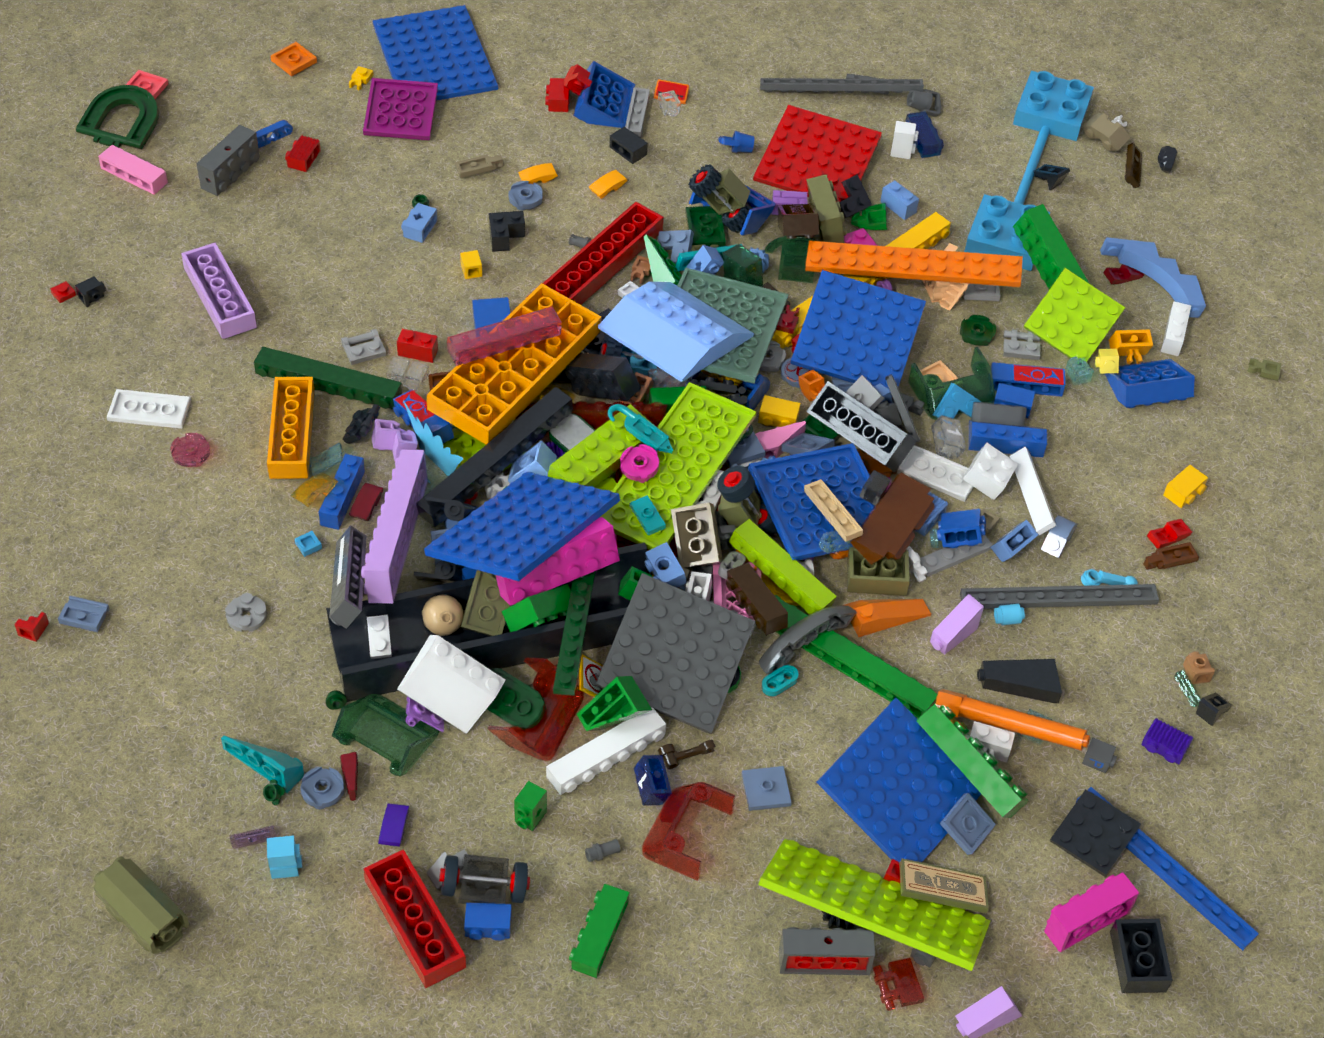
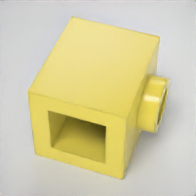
M1098 349V357H1095V367L1099 368L1100 374L1119 373V354L1117 349Z

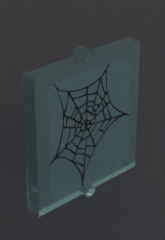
M340 442L311 458L310 468L312 469L313 476L343 461L344 451Z

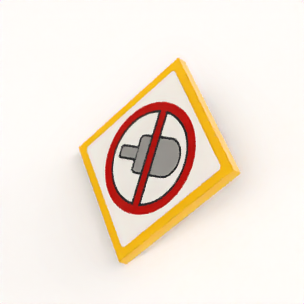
M583 654L579 668V690L595 697L603 690L595 686L603 665Z

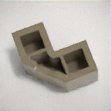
M1105 113L1094 114L1082 126L1085 135L1090 139H1100L1103 147L1108 151H1118L1131 137L1120 123L1116 122L1114 124L1108 120L1109 116Z

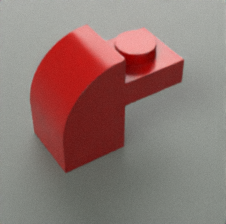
M578 64L571 66L563 85L579 96L583 89L590 87L592 81L588 77L591 73Z

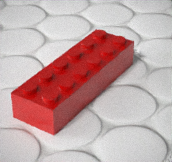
M404 849L363 868L368 888L425 989L466 968V956Z

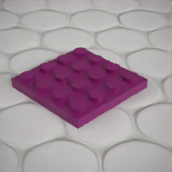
M372 78L363 135L430 140L438 83Z

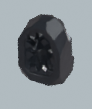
M1164 146L1160 150L1157 160L1163 172L1170 173L1178 153L1174 147Z

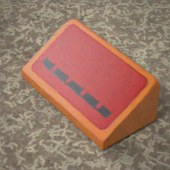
M658 79L654 99L686 104L689 95V85Z

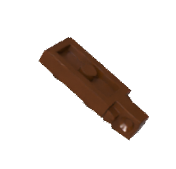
M1191 542L1156 549V552L1146 557L1143 565L1146 570L1156 567L1158 569H1166L1197 562L1199 556Z

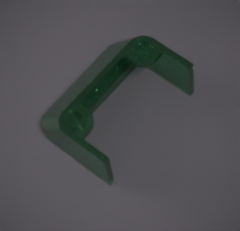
M978 346L974 348L970 365L974 375L942 382L934 374L923 376L916 363H912L908 383L918 400L924 402L923 409L928 417L940 420L933 413L951 383L956 384L983 403H994L995 390L991 366Z

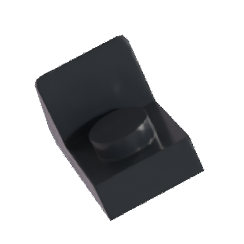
M1044 164L1034 170L1035 177L1047 180L1049 190H1052L1064 181L1070 172V168Z
M1213 693L1202 697L1196 714L1213 726L1221 714L1228 712L1232 704L1219 694Z

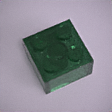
M740 244L722 252L724 278L763 287L762 259Z

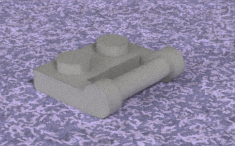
M372 329L368 333L354 337L341 338L342 346L351 365L386 356V350L380 340L377 329ZM373 339V341L350 347L352 344Z

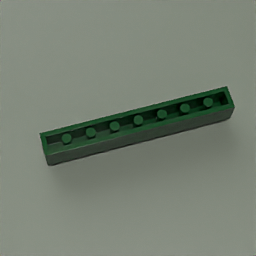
M262 346L254 360L255 374L262 377L267 376L274 379L275 377H313L314 390L343 396L350 400L362 401L365 404H377L384 409H393L395 407L393 399L402 394L401 382Z

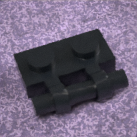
M374 404L372 408L356 411L352 416L353 419L350 425L345 430L346 433L342 440L347 444L353 443L371 432L373 428L372 423L379 416L380 406Z

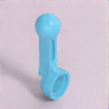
M1090 569L1081 576V582L1085 586L1100 585L1101 583L1109 585L1138 584L1133 576L1123 577L1101 570L1097 572Z

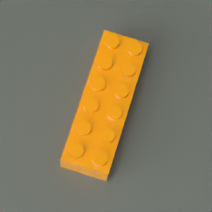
M275 377L267 457L269 479L308 478L315 394L313 377Z

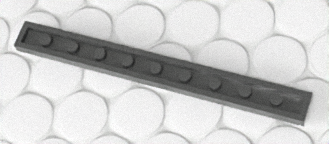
M760 78V90L765 92L796 90L797 92L829 91L832 93L838 91H845L847 93L861 91L863 93H869L870 91L902 93L903 91L911 90L923 91L924 88L923 79Z
M1155 584L961 588L960 590L961 601L970 594L984 606L983 609L999 608L1000 605L1019 604L1023 608L1157 605L1159 602Z

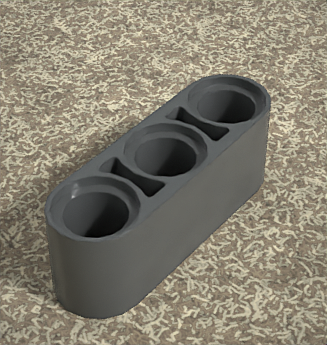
M973 402L971 421L1024 426L1027 407Z

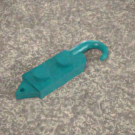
M622 404L612 405L608 409V417L613 422L615 421L612 415L614 411H620L627 416L624 427L645 445L652 447L656 452L662 451L672 454L673 448L668 440L669 436L640 414L637 415Z

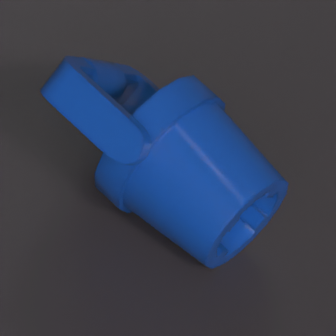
M734 131L733 137L720 136L718 141L723 145L732 146V153H752L755 138L752 135Z

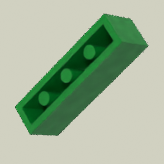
M604 884L602 891H597L594 898L595 907L593 910L590 909L586 917V922L588 923L585 929L581 928L577 938L579 944L577 948H572L569 960L572 961V970L594 978L598 977L628 906L630 892L608 884Z

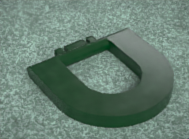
M119 85L111 87L98 94L92 100L76 126V132L94 137L93 142H99L102 145H114L120 148L122 144L142 150L158 123L159 109L156 100L151 93L138 86ZM131 104L140 110L136 121L126 137L99 130L109 111L118 105Z

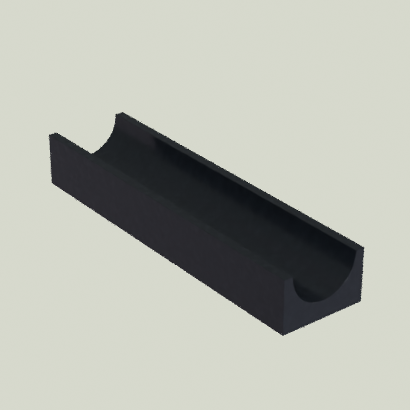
M645 542L617 548L620 561L596 570L582 651L613 644L630 603V600L618 595L621 580L632 566L650 575L644 563L647 560ZM474 578L398 593L395 595L393 604L369 603L368 600L362 601V611L347 629L341 625L334 624L329 618L330 608H326L330 638L347 702L399 691L397 690L428 637L436 635L425 627L422 616L425 603L434 596L446 594L454 597L461 604L464 614ZM572 580V581H569V582H567V583H565V584H562V585H560V586H563V585L568 584V586H569V588H570V590H571L573 580ZM388 615L392 657L371 659L367 617ZM558 615L559 618L547 623L545 620L546 623L537 627L533 625L510 632L505 621L502 634L495 636L485 635L460 627L455 633L440 637L488 669H502L558 657L566 616L560 618Z

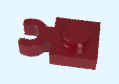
M787 305L785 313L781 314L776 330L794 334L799 321L800 308L797 307L796 311H790V305Z

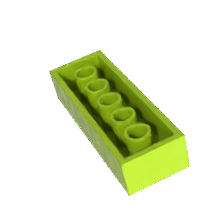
M631 404L627 406L630 410H632V411H633L634 413H636L637 415L640 414L642 417H644V416H643L637 409H635ZM619 412L614 416V422L611 420L607 421L553 462L549 467L547 476L595 488L621 467L620 458L627 448L631 446L633 448L639 447V445L644 443L626 430L624 422L627 416Z

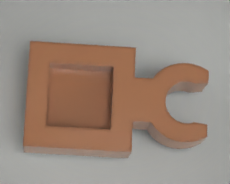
M637 256L632 266L631 281L638 277L640 278L639 283L642 284L644 282V275L649 276L651 269L648 258Z

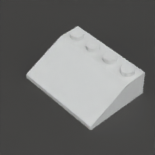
M430 635L397 690L462 732L467 733L495 699L505 679L440 636Z

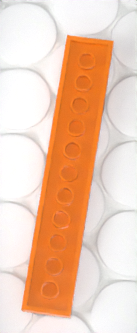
M809 241L805 271L822 272V270L838 274L1021 287L1023 256Z

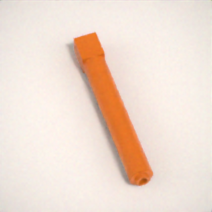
M945 689L938 691L935 704L948 706L956 714L955 717L967 718L1081 751L1084 747H1088L1090 735H1087V730L967 697V695Z

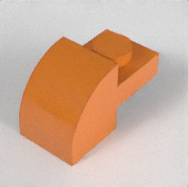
M815 370L798 376L803 395L810 402L815 400L825 385L824 377Z

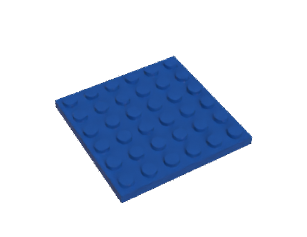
M822 270L790 364L815 370L816 372L851 383H855L863 375L873 386L880 383L886 388L889 387L885 376L892 374L899 387L926 301Z
M853 443L749 463L748 470L755 480V485L787 553L790 554L792 560L796 561L848 550L849 547H854L850 543L851 540L847 542L843 540L804 492L805 485L821 479L860 527L881 499Z
M895 698L816 783L891 860L894 859L900 863L901 858L923 862L948 833L941 826L940 822L962 795L969 793L976 801L981 793L918 724V719Z

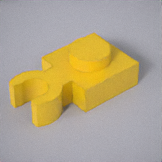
M358 66L351 76L352 80L349 81V88L357 85V90H361L362 83L367 84L374 75L373 70Z

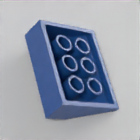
M593 61L587 68V71L591 73L588 79L592 83L590 87L583 89L578 96L573 116L587 124L617 128L625 127L635 84Z
M1172 359L1119 366V373L1105 374L1117 400L1127 408H1134L1136 405L1142 404L1152 405L1155 402L1168 403L1170 400H1186L1189 397H1194L1195 376Z

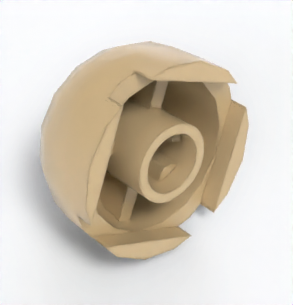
M446 594L430 598L422 610L425 627L439 636L455 633L460 628L464 616L461 604L454 597Z

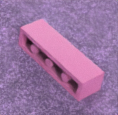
M111 145L98 156L101 169L154 195L168 183L166 171L162 168H158L148 161H144L114 145Z

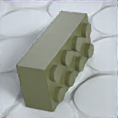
M827 175L806 179L810 203L818 212L819 233L822 242L845 243L844 236L847 235L843 225L845 219L843 212H841L839 201L836 202L837 195L834 191L832 180L829 181Z

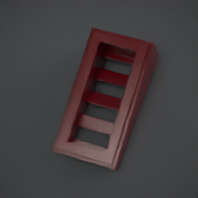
M357 752L346 753L340 756L341 769L351 801L356 800Z

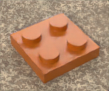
M295 42L272 54L271 61L292 77L317 63V57Z

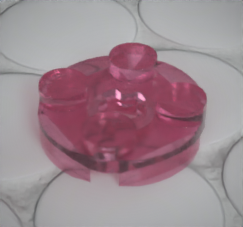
M186 433L185 437H177L170 447L173 461L184 467H200L210 455L209 443L203 435L198 433ZM191 448H194V450L191 452L186 451L190 450Z

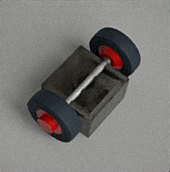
M465 854L462 858L460 872L458 856L446 855L444 868H440L439 882H442L441 893L443 896H454L456 885L460 882L458 904H466V902L505 904L506 888L509 886L511 902L523 903L526 890H529L530 886L528 865L524 862H515L513 872L508 877V858Z

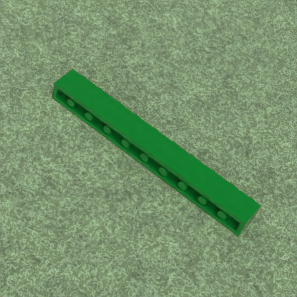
M774 595L788 612V627L776 632L782 635L787 629L808 615L798 610L796 606L790 605L779 596ZM825 630L819 633L815 640L801 647L891 702L897 698L918 719L936 703L938 694L933 689L925 687L915 678L907 676L898 668L892 667L880 657L874 656L862 646L854 644L847 637L839 635L833 630Z

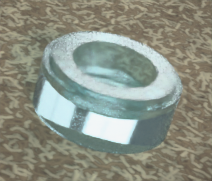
M938 528L930 530L932 548H939Z

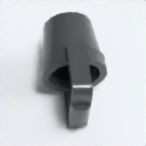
M923 89V91L911 90L907 96V105L933 117H937L941 113V100L938 92ZM933 97H935V111L929 110Z

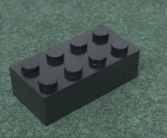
M579 353L564 368L565 375L569 379L574 393L580 396L627 402L641 389L626 357Z

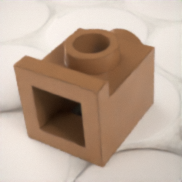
M1192 652L1186 656L1183 666L1191 685L1210 682L1215 670L1211 668L1207 655Z

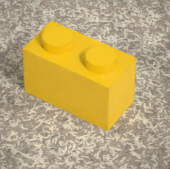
M764 395L759 411L758 423L775 427L797 423L801 403Z
M1189 465L1167 484L1163 496L1180 508L1186 504L1190 505L1197 494L1201 495L1206 490L1207 486L1205 484L1208 477L1192 465Z

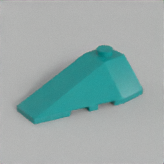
M228 736L221 738L224 750L267 780L276 779L278 784L285 788L286 793L304 776L303 763L298 758H292L285 753Z

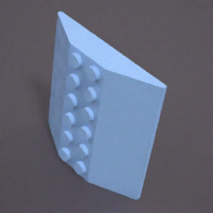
M648 282L627 294L598 325V329L681 382L754 336L753 332L672 282Z

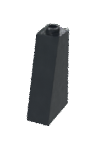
M1055 659L982 661L980 669L977 670V679L981 681L982 689L1054 704L1060 701L1062 689Z

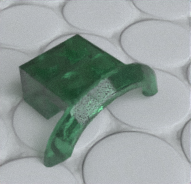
M783 236L768 243L765 247V253H773L777 247L782 245L778 280L813 284L814 272L805 271L809 241L818 240L804 238V236L788 239L786 236Z

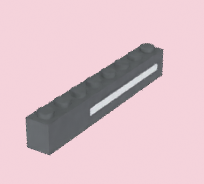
M351 525L336 542L329 618L334 624L341 625L346 629L362 611L364 578H362L361 570L362 566H365L367 537Z

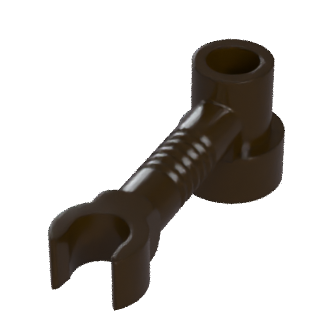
M707 740L699 746L677 752L673 744H666L658 749L660 758L664 760L667 769L670 770L678 767V761L714 752L716 746L713 740Z

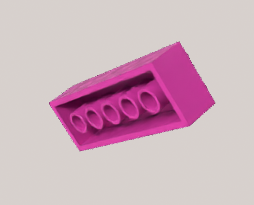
M603 517L598 518L520 581L496 575L500 596L511 606L529 596L548 591L620 561L613 526Z

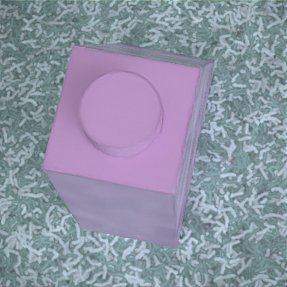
M968 594L933 630L930 642L934 649L940 650L945 655L978 629L984 606Z
M1001 986L957 1014L955 1017L959 1023L956 1026L963 1037L967 1035L969 1038H977L1022 1017V1014L1009 994Z

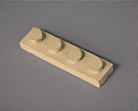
M821 479L804 486V492L845 542L863 535V529Z

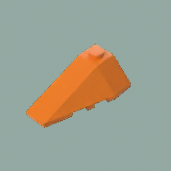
M871 599L844 604L857 612L851 620V624L858 637L931 616V612L923 599Z

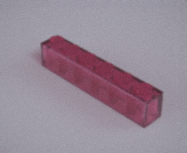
M552 306L447 337V350L455 366L467 364L471 361L561 335L562 322Z

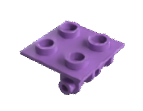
M407 696L406 714L408 716L405 721L409 726L413 727L421 720L441 732L444 731V719Z

